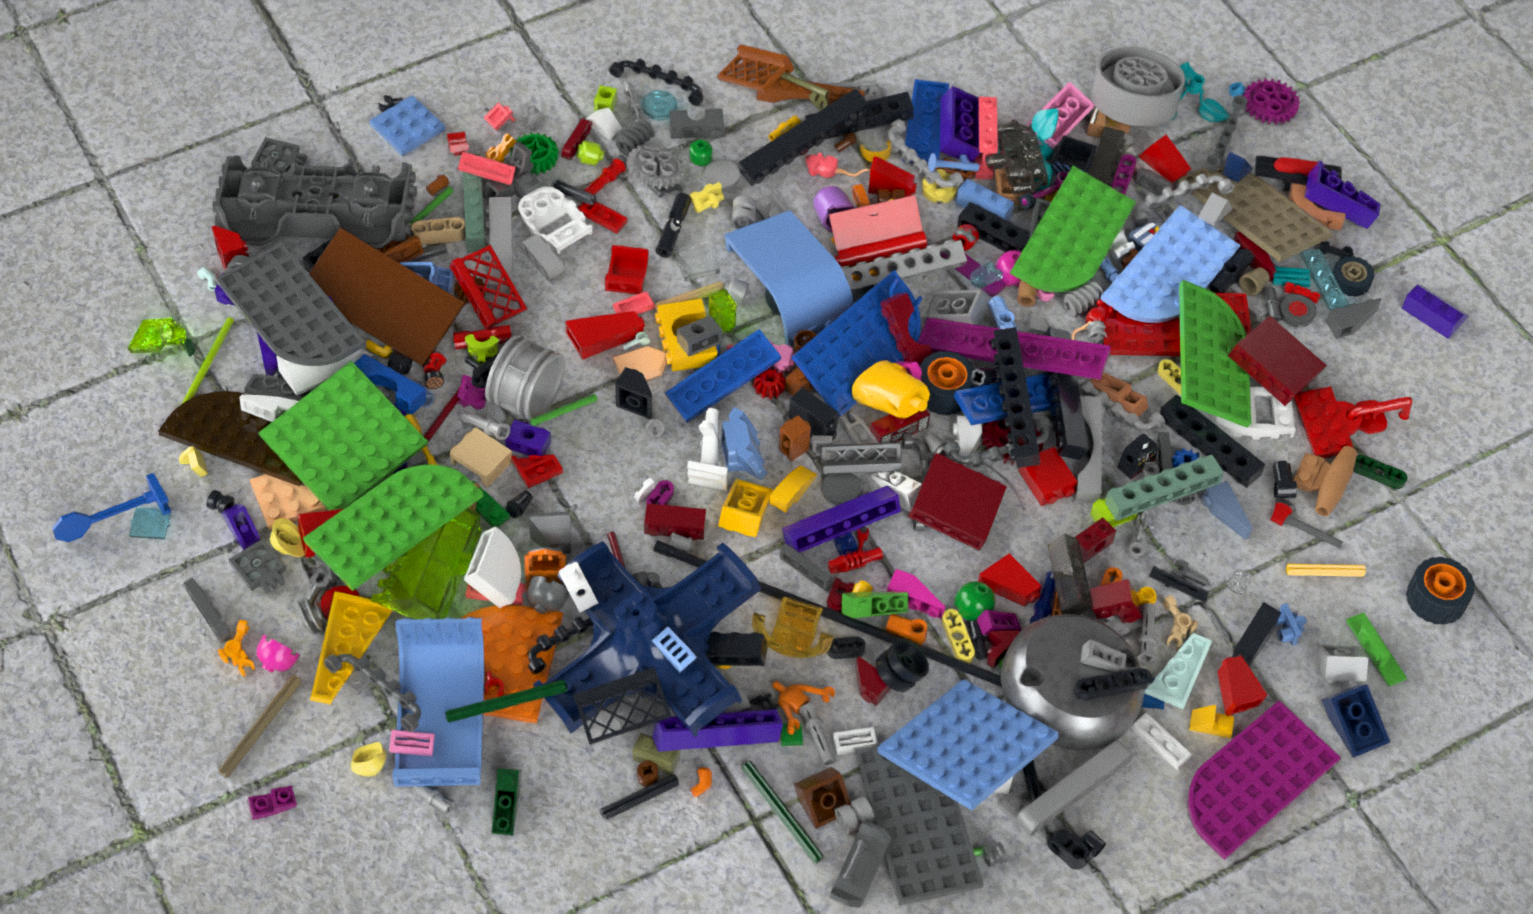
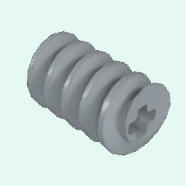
M1091 282L1089 285L1077 289V291L1066 294L1063 301L1067 313L1071 317H1075L1076 313L1081 314L1082 310L1087 311L1088 307L1093 308L1094 304L1096 305V302L1100 300L1104 293L1103 289L1098 283Z

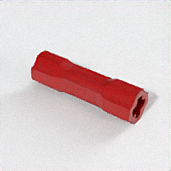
M510 325L476 331L453 332L455 350L468 348L465 337L473 334L475 340L479 342L488 341L491 336H495L499 340L498 344L505 343L507 338H512Z

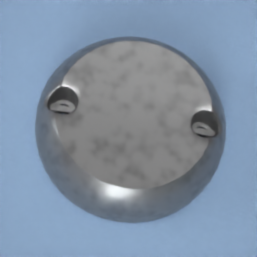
M1075 614L1049 616L1025 627L1013 640L1004 657L1001 668V684L1007 704L1058 732V739L1052 745L1072 750H1092L1113 743L1130 729L1138 717L1143 704L1145 689L1089 700H1081L1075 696L1073 690L1078 680L1115 673L1080 662L1082 647L1090 639L1127 654L1125 671L1141 668L1132 648L1116 631L1100 621ZM1117 679L1120 685H1128L1126 680ZM1098 683L1101 689H1108L1106 683Z

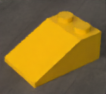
M736 478L722 506L718 526L728 531L742 533L745 536L756 537L764 519L773 489Z

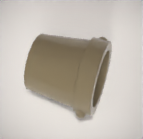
M1258 267L1240 277L1239 285L1247 295L1256 296L1269 282L1270 277L1265 269Z

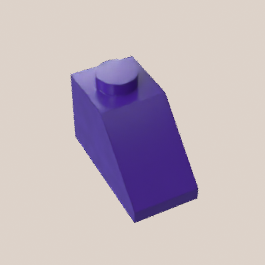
M238 503L221 512L229 530L243 550L261 540L244 505Z

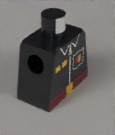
M1146 434L1139 435L1125 447L1117 468L1128 478L1133 479L1143 470L1145 463L1156 460L1158 445Z

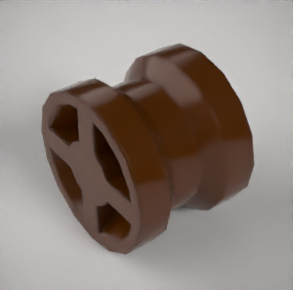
M643 761L638 765L637 780L640 785L647 787L658 781V767L654 762Z

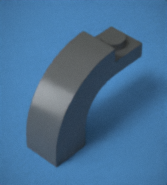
M521 142L515 143L508 164L516 167L512 184L507 185L489 180L486 182L483 196L489 200V197H512L515 195L514 180L528 171L531 173L533 163L530 162L532 151Z

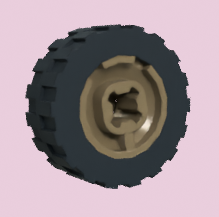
M1346 256L1336 262L1331 274V281L1337 291L1347 296L1357 297L1358 295H1364L1370 289L1375 275L1374 269H1372L1371 264L1360 257Z

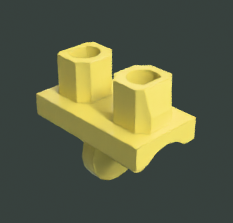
M717 182L714 185L709 183L701 192L694 191L690 194L695 212L700 213L709 207L715 209L719 206L718 202L724 200L721 183Z

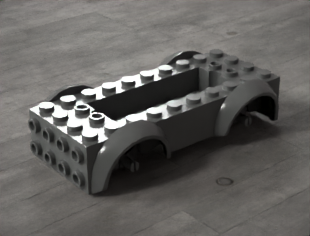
M240 155L227 156L225 164H222V176H219V189H216V201H213L212 205L213 212H216L215 226L238 233L241 241L245 240L247 245H265L274 241L278 236L333 239L339 228H342L373 248L379 249L391 241L404 242L407 239V234L411 233V223H409L413 221V211L411 209H415V198L413 197L417 196V186H414L416 172L412 171V164L402 162V170L394 178H390L386 173H379L380 167L378 165L376 167L374 165L370 173L361 172L359 174L354 170L352 164H346L342 167L298 165L295 161H292L291 168L287 172L280 174L274 168H269L270 163L268 161L265 162V160L262 161L261 167H250L248 169L243 164Z

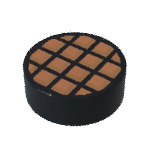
M438 371L427 373L424 377L425 385L429 389L442 387L444 384L443 374Z

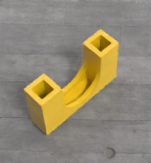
M702 299L657 305L658 313H655L656 325L660 324V327H658L659 336L664 339L662 340L663 351H667L666 362L667 365L671 364L672 372L700 368L717 358L716 346L688 357L677 343V337L675 336L678 328L706 317Z

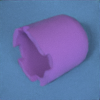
M827 186L821 189L816 194L813 202L823 227L829 232H832L829 214L854 209L845 192L837 186Z

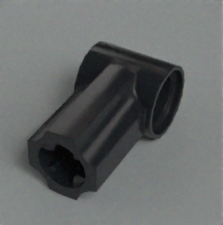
M395 352L392 353L388 361V367L401 375H407L413 364L411 358Z
M1287 461L1274 463V497L1296 498L1297 483L1293 481L1290 463Z

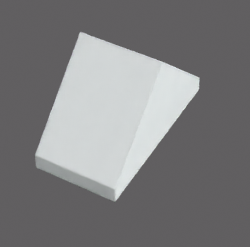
M609 107L596 110L586 118L592 121V128L609 140H612L622 132V127Z

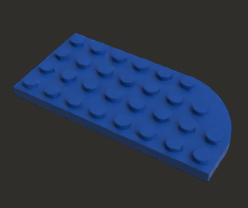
M895 270L890 272L791 356L827 405L839 412L838 418L857 403L852 395V386L865 370L882 360H888L892 363L904 361L902 353L897 349L896 339L889 330L887 318L882 314V306L880 304L890 298L889 290L896 279H899L900 282L895 289L894 295L897 293H907L911 303L916 300ZM917 307L909 318L908 331L911 338L918 343L921 319L919 308Z

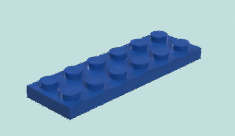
M915 79L912 95L914 119L908 120L905 145L909 149H914L917 156L928 163L932 153L939 159L941 97L949 90V83Z
M758 329L666 391L665 395L686 423H688L782 358L761 330Z
M1047 374L1025 377L1032 413L1051 410ZM1002 382L957 390L954 393V398L971 426L1008 417L1007 412L1003 413L1002 401H1005V397L1000 396L999 385H1002Z

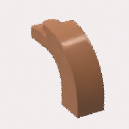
M1292 183L1288 199L1328 229H1342L1345 213L1318 208L1312 201L1305 198L1306 185Z

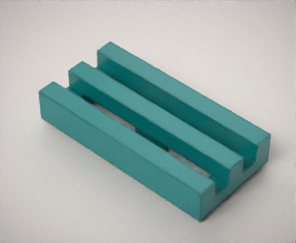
M1275 267L1276 272L1272 280L1273 285L1285 286L1287 282H1291L1294 286L1310 287V269Z

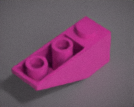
M899 569L895 570L887 587V592H908V607L910 609L919 610L931 617L942 619L945 606L915 575Z

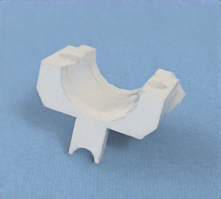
M1121 229L1108 252L1114 259L1118 260L1121 256L1130 252V249L1135 248L1133 242L1129 243Z

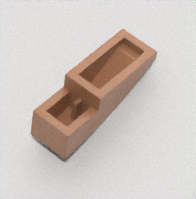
M1104 372L1101 380H1090L1094 388L1098 391H1104L1112 401L1119 402L1129 413H1134L1139 417L1148 409L1147 397L1133 391L1131 384Z

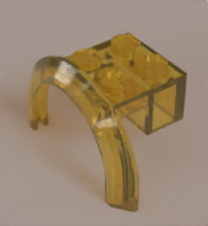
M783 597L771 637L764 625L766 616L753 613L752 627L754 632L764 634L768 647L781 655L798 659L821 656L829 651L833 641L832 635L821 632L819 643L811 648L821 621L823 608Z

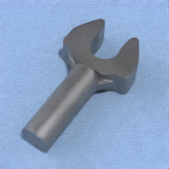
M1176 561L1175 567L1182 571L1172 568L1171 572L1175 573V576L1181 579L1187 577L1206 586L1209 579L1190 571L1187 561Z
M319 572L313 574L309 579L313 586L308 596L311 606H313L321 590H329L331 587L327 576H325L323 582L319 583L322 577Z

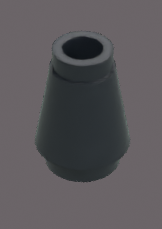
M524 490L507 502L505 510L512 518L521 517L533 499L532 494Z

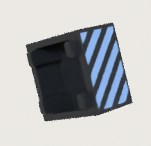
M1063 135L1052 159V175L1057 176L1059 172L1069 173L1072 166L1088 174L1095 158L1097 146Z

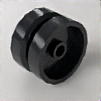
M901 638L890 645L888 650H885L876 659V669L882 681L889 688L896 692L904 693L915 686L916 682L922 680L928 674L929 663L923 651L915 643Z

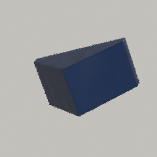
M1229 152L1223 175L1239 182L1253 168L1244 158Z

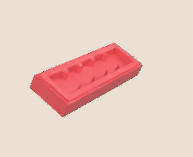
M464 151L461 154L458 166L460 171L507 185L512 184L516 168Z

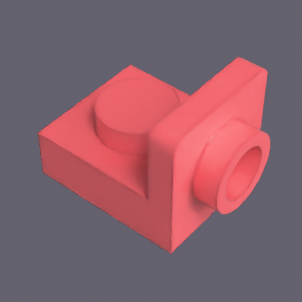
M497 103L484 117L496 131L509 118L513 122L516 120L512 116L514 112L507 105L503 107L500 103Z

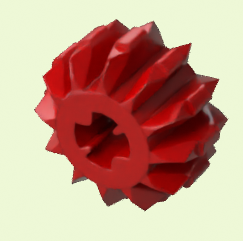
M768 368L767 371L756 376L753 382L756 394H761L762 399L769 397L771 400L773 396L778 398L785 391L786 380L783 378V373H778L777 368L773 371Z

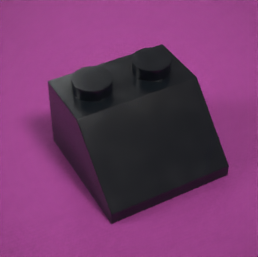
M625 367L615 383L616 407L651 420L652 393L643 373L636 369Z

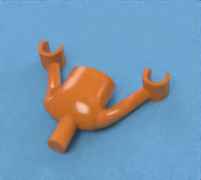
M775 681L772 685L775 690L781 693L778 697V704L788 718L787 732L790 735L795 732L793 727H796V729L800 728L799 720L793 717L791 711L797 715L799 714V709L810 702V698L802 691L822 695V700L825 703L829 702V695L831 697L835 695L834 688L830 686L820 689L809 685L795 684L786 688L778 681Z

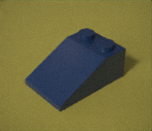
M1368 684L1355 685L1321 699L1330 722L1353 758L1390 743Z

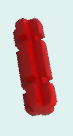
M1287 282L1284 287V292L1288 294L1303 295L1315 304L1319 301L1320 293L1314 291L1312 293L1310 289L1299 285L1294 286L1291 282Z

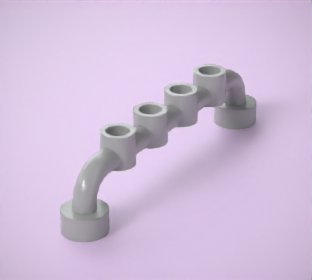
M897 119L892 122V128L888 132V138L892 142L890 143L891 149L894 152L901 150L903 152L902 158L906 163L913 161L915 163L913 165L914 170L918 174L925 172V179L929 184L935 182L944 188H959L962 186L964 179L958 172L952 174L949 177V181L943 180L937 170L930 172L927 161L921 160L914 149H909L902 138L895 136V133L900 135L906 131L903 121Z
M1200 174L1196 177L1195 183L1190 184L1188 181H1182L1177 190L1173 191L1171 187L1163 189L1162 195L1156 197L1154 194L1147 195L1145 197L1146 202H1143L1136 208L1133 221L1137 227H1142L1149 222L1147 214L1143 212L1145 209H1155L1163 202H1172L1181 195L1188 196L1196 189L1208 188L1212 183H1219L1218 188L1222 194L1230 193L1234 189V185L1230 179H1225L1222 176L1206 177L1205 174Z
M1077 376L1080 394L1087 396L1090 393L1094 397H1101V405L1105 404L1109 407V415L1113 418H1116L1118 415L1123 417V424L1127 428L1131 429L1135 426L1140 430L1149 431L1154 428L1160 429L1165 424L1164 417L1157 412H1154L1148 418L1149 423L1141 422L1136 414L1129 413L1119 402L1112 401L1104 391H1098L1094 388L1090 381L1083 380L1080 376Z

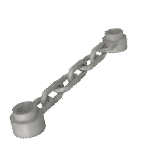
M1155 462L1145 463L1142 471L1144 478L1148 475L1158 474V464ZM1142 511L1137 516L1135 525L1138 529V534L1133 537V541L1128 549L1129 556L1135 560L1142 558L1145 552L1144 539L1141 536V532L1146 528L1148 520L1145 511ZM1139 519H1144V525H1139Z

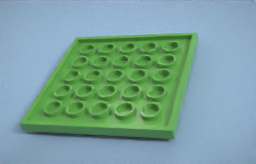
M352 361L259 432V436L328 510L345 509L376 487L428 445V441Z

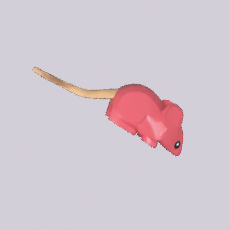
M818 152L817 156L812 154L805 157L811 176H816L818 173L824 178H832L835 174L841 173L856 177L865 171H870L869 169H863L855 174L849 173L844 169L838 168V159L829 155L823 157V154Z

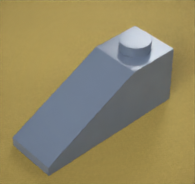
M1228 481L1206 488L1202 496L1204 506L1208 507L1212 515L1245 540L1249 539L1253 528Z

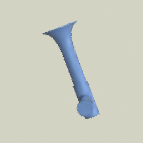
M932 153L929 158L928 167L930 172H933L938 167L978 171L979 164L971 163L965 154L959 157L961 162L940 160Z

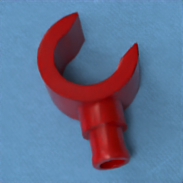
M491 670L485 673L487 676V682L485 683L486 694L490 687L499 686L500 689L497 696H503V681L495 678Z

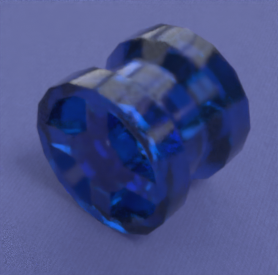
M850 532L842 538L837 537L834 539L835 547L840 556L846 555L850 551H857L858 549L856 540Z

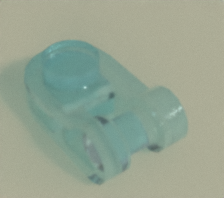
M989 261L971 273L970 283L976 288H983L994 281H999L1004 273L1000 269L997 270L995 264Z

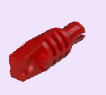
M880 547L864 552L863 550H858L857 552H851V554L841 555L836 559L828 561V570L830 574L857 570L860 567L863 568L867 563L882 560V550Z

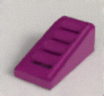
M985 610L977 618L980 630L984 635H989L990 631H1022L1017 616L1014 613Z

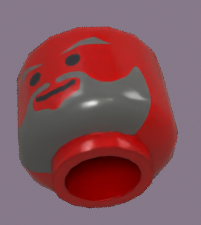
M963 224L954 232L952 239H955V241L961 240L964 251H968L977 243L979 234L974 226Z

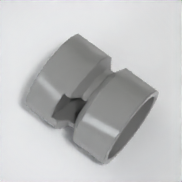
M738 196L733 200V227L740 229L755 223V199L749 196Z
M865 797L852 801L851 806L844 805L835 809L837 821L845 834L858 830L863 820L871 823L875 822L873 810Z

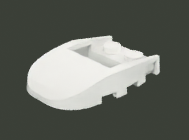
M541 187L525 195L519 202L520 216L533 235L538 234L551 250L557 254H560L562 249L587 234H592V225L586 224L585 216L582 211L580 212L577 209L576 203L573 200L569 201L566 199L564 194L558 189ZM565 215H568L573 220L547 236L539 232Z
M1250 387L1252 424L1247 428L1216 416L1218 427L1225 433L1236 437L1246 435L1251 436L1252 439L1260 440V437L1277 439L1281 434H1289L1291 438L1294 437L1296 431L1292 401L1284 406L1264 387ZM1256 395L1264 396L1266 399L1271 400L1273 425L1256 422L1254 401Z

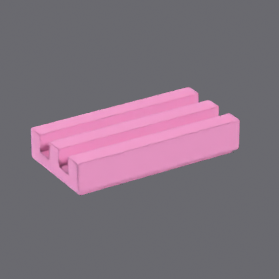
M392 730L389 753L432 756L435 734ZM395 737L430 740V742H419L416 740H396Z

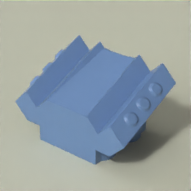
M400 262L401 265L451 294L453 281L451 269L438 267L433 262Z
M734 407L729 413L730 421L722 422L721 444L728 472L746 471L762 480L767 471L762 466L765 461L760 454L759 445L761 442L756 437L758 431L746 414Z

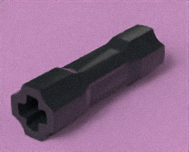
M999 367L992 369L977 368L972 371L970 378L972 383L978 386L1002 382L997 379L996 370L1000 369Z

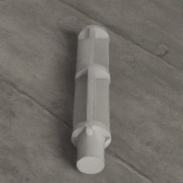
M626 82L624 84L625 94L630 96L632 100L629 103L632 115L633 112H636L638 118L636 120L634 118V121L636 123L639 119L645 120L644 117L640 118L638 111H641L635 89L630 82Z

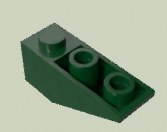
M498 768L491 834H514L522 770Z

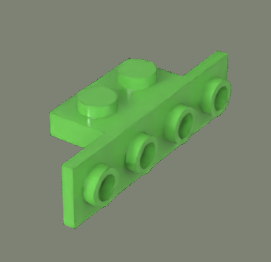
M1365 613L1346 619L1347 624L1388 687L1405 681L1407 679L1406 675Z

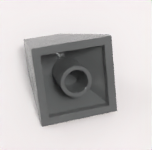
M569 512L529 514L531 540L541 547L556 548L562 550L563 554H571Z

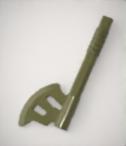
M787 72L780 76L789 82L811 90L812 93L809 94V98L818 110H822L829 105V100L827 99L829 95L828 90L799 79Z

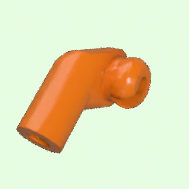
M700 767L698 769L699 783L690 789L696 798L712 785V772L708 767Z

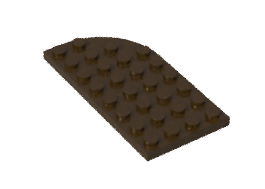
M218 391L196 396L177 407L158 430L159 436L189 447L194 446L200 451L299 487L303 483L259 436V432L272 422L241 410L240 396L248 394Z

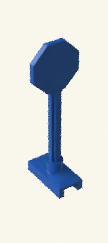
M151 473L146 475L150 491L143 493L142 496L90 516L75 511L61 516L52 527L56 540L64 542L74 541L82 538L92 523L155 501L163 515L171 513L167 504L169 500L155 474Z

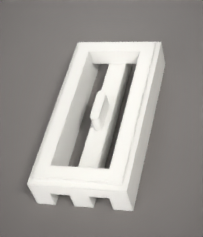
M874 727L836 732L832 735L834 746L836 747V755L853 753L855 749L878 745ZM870 734H871L870 737H863V738L857 737V736H863V735H870ZM850 737H857V738H852V739H850V740L839 741V739L850 738Z

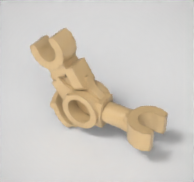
M1169 595L1164 598L1165 602L1162 604L1174 616V626L1166 641V646H1169L1170 642L1174 641L1177 643L1176 650L1178 651L1182 646V639L1186 638V632L1190 629L1189 634L1192 635L1196 631L1198 622L1197 620L1192 621L1191 617L1184 612L1181 613L1173 595Z

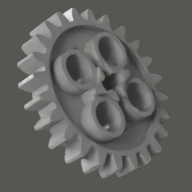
M644 144L643 148L637 146V149L633 148L626 162L629 174H633V179L638 178V183L645 182L644 186L650 184L651 188L657 186L659 189L662 186L668 189V186L674 187L675 184L678 185L682 181L685 164L682 163V159H678V154L673 155V150L666 151L667 147L661 149L660 145L654 147L653 144L650 147Z

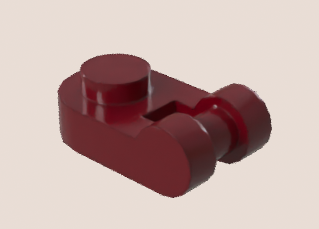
M835 578L827 599V608L842 613V594L838 593L840 589L846 591L845 593H852L855 584L851 582L848 584L842 582V579Z

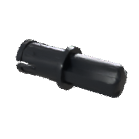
M977 620L970 621L968 627L971 635L970 640L975 650V657L978 660L986 659L988 656L985 646L986 637L982 634Z

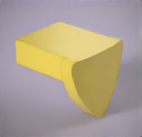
M191 446L182 452L179 457L180 464H190L191 469L200 477L208 474L204 456L198 449Z

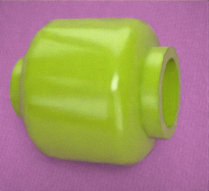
M584 141L578 145L576 156L581 164L596 166L599 161L603 160L604 150H601L599 143Z

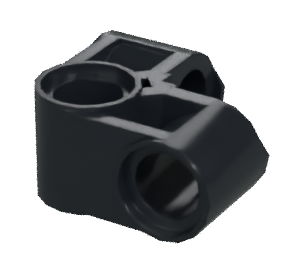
M1060 829L1047 841V845L1070 868L1079 870L1104 849L1106 842L1092 830H1089L1082 838L1077 839L1067 830ZM1073 854H1077L1081 856V858H1077Z

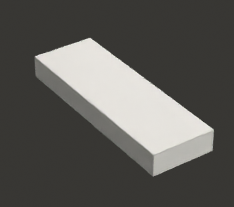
M1147 712L1131 726L1141 738L1176 770L1191 758L1192 754Z

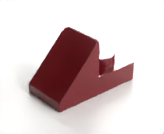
M1019 631L989 632L987 641L992 647L987 653L988 666L994 669L999 664V660L1006 655L1009 646L1020 633Z

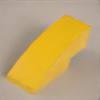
M801 465L798 466L770 494L769 504L787 513L793 503L799 501L817 477V474Z

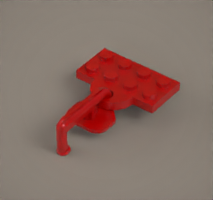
M1331 386L1304 391L1294 398L1313 455L1322 458L1337 456L1344 446L1354 448L1350 435L1355 434L1358 430L1366 434H1374L1386 430L1388 423L1384 412L1402 409L1398 413L1399 418L1408 420L1413 403L1411 397H1402L1382 402L1365 400L1353 405L1346 401H1336Z

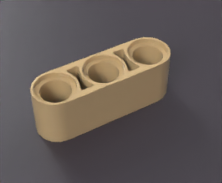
M460 217L416 221L411 227L412 236H418L421 245L459 242L466 238L465 221Z

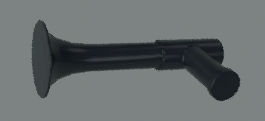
M498 353L482 364L471 356H467L465 363L474 367L473 374L479 377L492 367Z

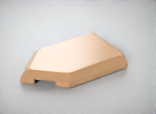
M644 346L613 356L612 360L620 375L624 368L627 367L643 373L647 381L662 376L667 364V352L650 346Z

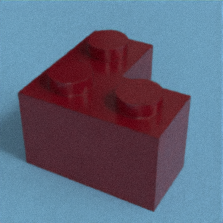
M1129 579L1089 589L1092 610L1097 619H1106L1117 614L1122 623H1133L1136 620L1142 619L1140 600Z

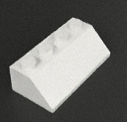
M359 350L339 362L322 366L299 365L284 360L277 356V363L280 374L294 393L300 395L318 387L350 361L353 363L362 356V352Z

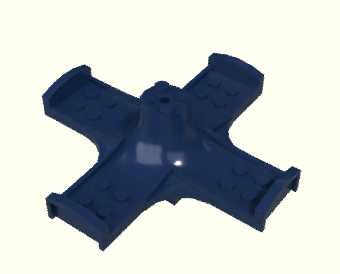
M603 541L583 551L567 564L578 563L598 601V604L585 610L593 623V639L589 649L544 684L538 680L533 684V687L560 680L566 681L567 692L545 697L544 699L563 721L570 734L583 725L573 694L655 667L669 709L695 738L698 736L697 731L736 701L739 704L742 702L733 684L730 685L707 658V649H709L707 641L716 625L758 593L761 587L757 577L725 543L722 542L717 546L719 553L672 587L660 589L647 587L636 581L610 552L608 546ZM558 573L557 576H558V578H559L561 584H562L565 588H567L566 585L564 584V582H563V580H562L560 574ZM580 589L577 591V593L579 596H581L585 593L584 589ZM667 627L697 657L680 673L652 642ZM667 635L660 643L663 645L671 637ZM673 641L666 649L669 651L676 643ZM678 648L676 651H674L672 653L673 657H675L682 650ZM684 654L677 661L681 663L687 656ZM656 682L647 685L643 693L655 697L658 691ZM629 691L626 693L625 696L634 695L638 693L634 691ZM613 698L606 699L603 707L606 708L617 700ZM593 705L583 707L585 716L593 718L598 710Z

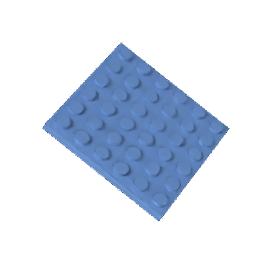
M963 679L879 745L877 749L878 754L968 809L973 810L1058 739V732Z

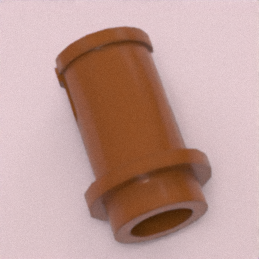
M444 174L438 175L435 181L426 186L427 192L434 196L442 188L448 187L449 179Z

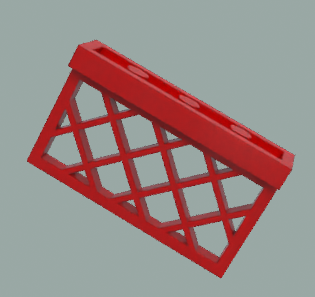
M491 245L465 257H458L452 260L450 269L485 329H491L495 325L527 310L526 305ZM489 252L492 257L491 263L480 260L481 255ZM468 260L476 262L475 270L467 268L464 262ZM479 264L489 267L487 275L477 272ZM492 268L500 271V279L489 276ZM475 275L486 279L484 287L475 283ZM488 280L498 283L496 291L486 288ZM501 284L509 287V295L499 292ZM484 292L495 295L493 303L485 300L483 297ZM497 296L508 299L506 307L495 304ZM510 300L517 302L520 308L517 310L508 308ZM493 309L503 310V316L496 319Z

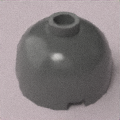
M533 576L527 590V597L530 603L535 606L534 610L545 614L546 611L555 612L561 609L569 596L568 589L555 581L549 583L545 582L546 578Z

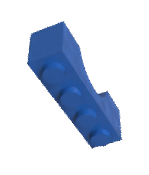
M366 354L354 362L375 386L387 387L396 394V407L402 411L413 414L426 403V389L422 385L411 381L406 376L397 373L392 368L385 366Z

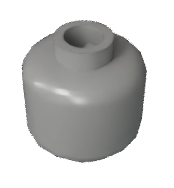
M733 278L730 281L727 280L722 294L726 301L741 305L743 301H748L751 291L748 290V283Z

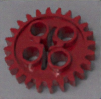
M1005 419L987 422L983 425L981 439H983L982 445H986L985 451L992 447H1002L1009 443L1007 433H1011L1010 428L1006 429ZM1035 427L1036 437H1038L1042 432L1037 431ZM1044 443L1038 444L1039 452L1042 450ZM1008 453L1002 454L1003 464L1010 461L1011 465H1014L1015 461L1011 460Z

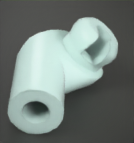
M202 267L198 270V276L201 279L206 278L208 280V290L214 291L218 276L209 267Z

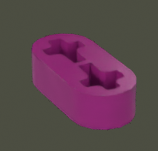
M668 480L660 481L648 496L646 506L647 503L655 504L657 500H659V505H667L674 495L673 483ZM666 488L669 489V491L666 490V491L662 494V490H665Z

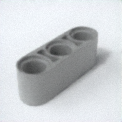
M538 234L520 242L523 253L546 280H550L565 272L561 260Z

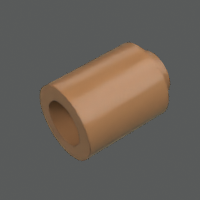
M1020 280L1017 302L1025 307L1033 306L1036 303L1037 288Z

